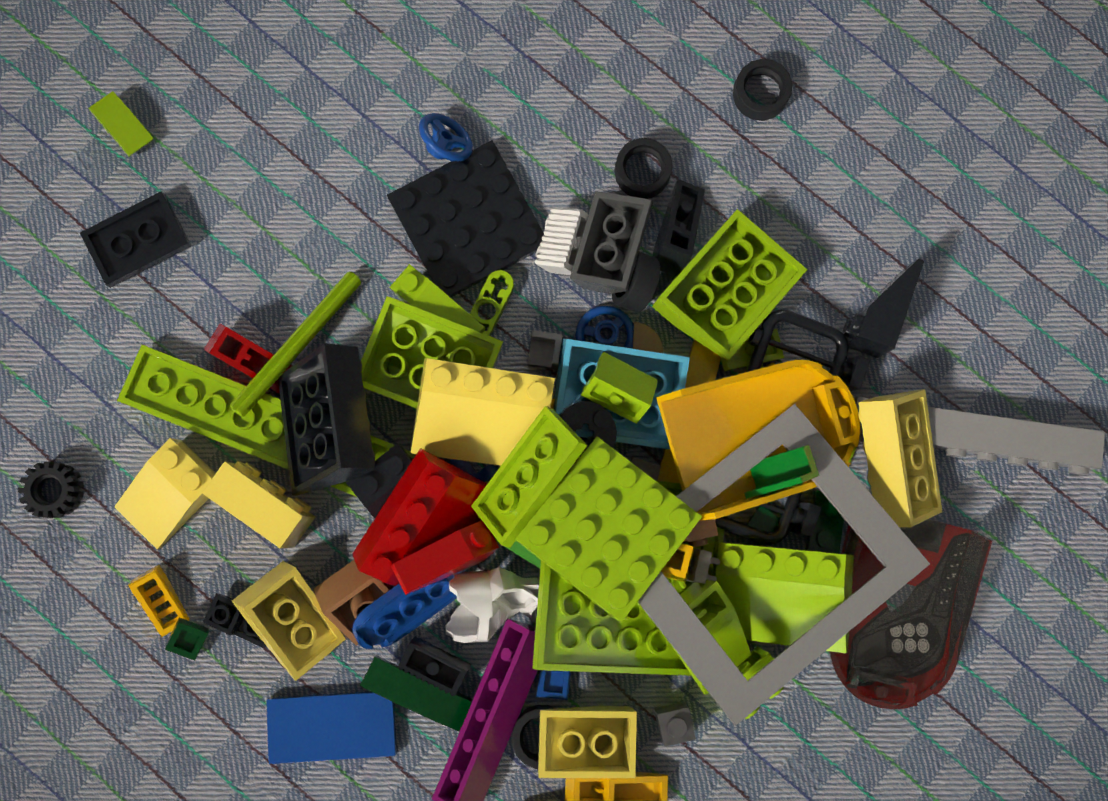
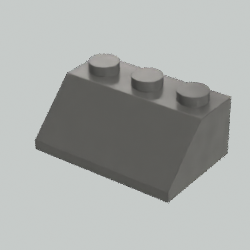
M595 191L570 279L587 290L607 294L628 291L653 201L651 199Z

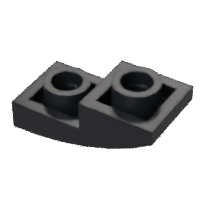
M216 593L203 623L228 635H236L261 648L267 647L232 602L233 598Z

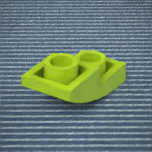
M114 91L88 108L128 157L154 139Z

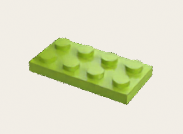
M547 406L542 409L471 505L501 546L511 548L517 536L588 446L553 409Z

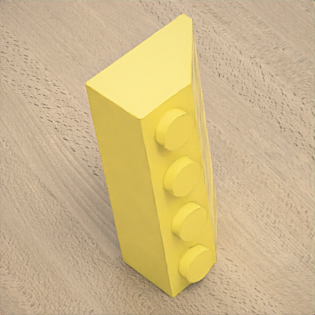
M925 389L877 396L859 402L858 415L862 423L864 436L863 450L867 457V477L871 485L872 496L899 527L911 528L942 513Z

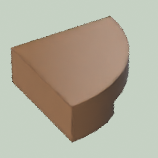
M634 322L633 349L663 353L662 342L658 334L649 326Z

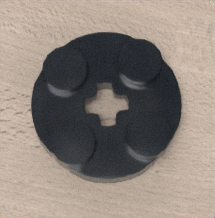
M576 401L558 414L575 433L577 429H582L583 424H588V429L593 431L592 436L587 437V441H584L588 446L582 454L596 437H599L612 448L614 447L617 436L616 424L611 413L601 405L591 401Z

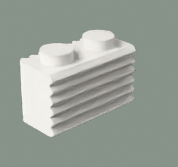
M552 207L550 208L551 213L545 221L544 236L540 246L537 248L535 264L550 273L571 275L588 214L581 209Z

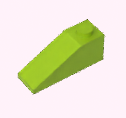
M410 264L389 287L404 303L481 333L486 329Z

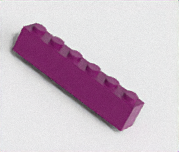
M507 618L432 797L433 801H484L538 671L533 669L536 628L530 624Z

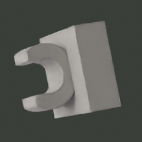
M694 549L686 581L706 584V579L716 581L717 577L709 575L708 569L710 564L720 565V560L711 557L712 552Z

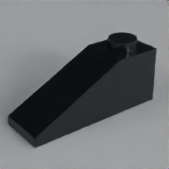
M677 179L652 255L660 262V271L675 277L682 272L692 258L705 189Z

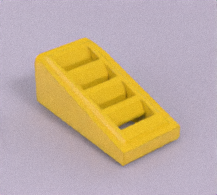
M160 565L139 575L128 584L161 637L172 632L179 617L190 621L187 612ZM154 579L157 584L145 590L143 585ZM162 590L164 595L151 601L149 596ZM169 601L170 606L157 612L156 607ZM174 611L178 616L163 623L162 618Z

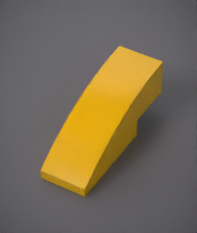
M636 772V778L565 779V801H667L668 775Z

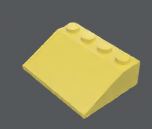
M425 358L410 453L417 454L419 449L422 448L436 457L501 466L545 406L551 408L555 378Z

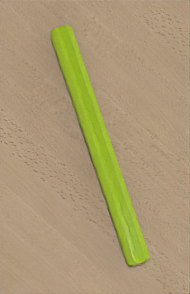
M349 271L342 277L230 404V408L241 417L246 416L361 285L360 278Z

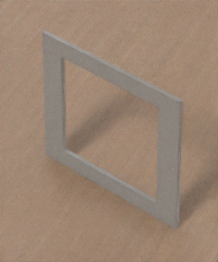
M795 404L676 497L697 512L781 445L787 451L809 445L820 475L811 480L883 564L884 568L748 681L662 572L658 574L638 603L734 726L930 565L927 559Z

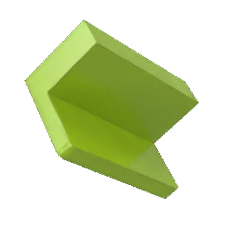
M603 352L599 357L594 373L585 384L581 396L637 424L652 404L658 380Z

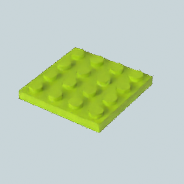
M596 437L517 536L516 541L619 623H622L702 516L599 437Z

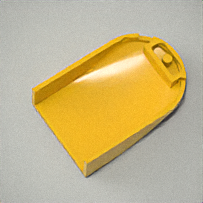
M792 360L656 397L682 491L794 404L849 467L851 463L848 461L853 449L858 447L860 438L858 410L850 390L838 375L833 376L823 369L822 364L810 360ZM781 445L767 457L786 452L787 450ZM749 470L697 511L702 516L699 521L718 519L813 489L817 486L812 480H808L801 484L746 499L744 493L756 488L751 470Z

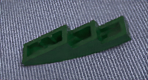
M377 655L371 662L360 684L361 687L459 732L473 699L459 692L451 697L450 692L445 694V690L440 691L439 687L434 688L433 683L428 685L427 681L422 682L421 678L417 679L416 675L411 676L410 672L405 673L404 669L399 670L397 665Z

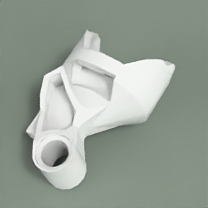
M497 567L487 572H459L454 574V578L449 581V590L457 596V600L461 603L450 616V621L445 625V633L452 637L453 641L461 643L488 642L506 622L507 618L510 619L518 612L525 614L536 623L539 592L538 578H522L511 571Z

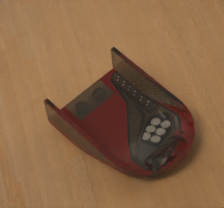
M927 519L911 528L899 527L930 565L849 631L848 653L828 651L836 675L846 689L855 697L879 708L905 709L917 706V702L926 699L932 694L936 695L948 683L959 659L992 545V540L979 532ZM848 525L841 554L854 555L853 594L880 572L884 566L852 527Z

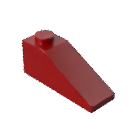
M221 323L204 348L211 355L251 378H254L274 355ZM277 379L270 388L280 394Z
M479 521L459 529L393 563L391 568L405 595L485 561L499 546L484 522Z

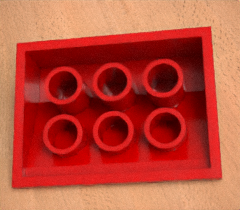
M420 448L352 553L358 571L386 584L398 585L399 581L391 568L393 563L459 529L481 520L471 505L487 484Z

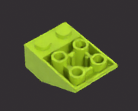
M706 579V584L694 582L680 594L736 667L752 655L735 608L717 581ZM677 653L703 694H708L705 687Z

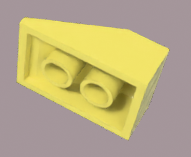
M169 438L145 463L117 502L115 508L159 550L209 499L202 492L216 473L182 440Z
M284 561L232 600L251 628L295 681L346 640L341 631L322 613L315 594L297 568Z
M630 706L541 709L538 778H636L637 711Z

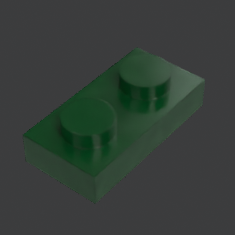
M815 490L812 504L820 506L822 509L813 536H807L805 550L839 554L844 518L821 491Z

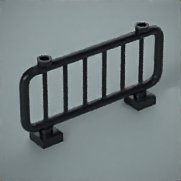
M780 309L770 313L764 320L762 327H757L750 335L748 343L755 346L746 372L761 368L768 345L829 367V373L833 376L838 375L848 389L854 391L861 389L870 360L861 356L847 359L848 341L838 329L793 311ZM783 321L831 339L836 345L833 361H827L772 340L771 336L775 325ZM802 492L788 496L784 508L769 502L759 505L782 514L778 527L773 532H766L725 516L715 519V523L718 528L763 544L772 545L786 538L789 531L802 536L812 537L822 507L812 503H799Z

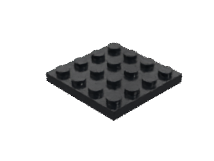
M493 140L472 150V154L468 159L458 162L451 161L387 194L393 209L433 283L450 298L487 279L492 272L504 270L537 252V248L540 246L544 236L539 223Z

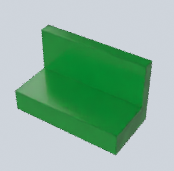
M802 446L763 459L751 469L756 488L744 494L746 499L801 484L820 476L810 446Z

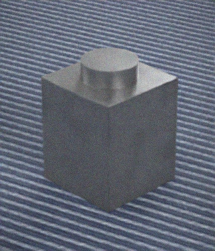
M684 701L654 708L660 737L665 747L696 740L689 707Z

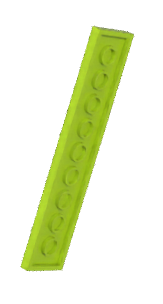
M141 344L117 399L118 402L289 470L280 399L265 393L246 416L241 417L230 408V404L246 387L245 385ZM371 436L375 460L394 446V444ZM405 449L413 460L416 454L410 453L409 450ZM346 482L331 486L356 496Z

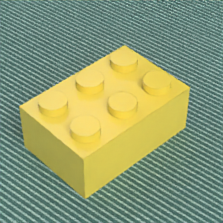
M224 461L202 494L278 548L295 547L316 517L309 512L311 507L297 497L293 499L284 495L286 489L277 482L261 479L259 476L262 472L247 462L244 464L240 461L236 463Z

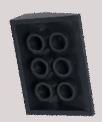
M324 343L282 373L278 378L292 496H298L353 480L375 469V453L372 449L370 436L371 424L367 415L366 391L363 387L361 373L362 362L359 359L358 347Z

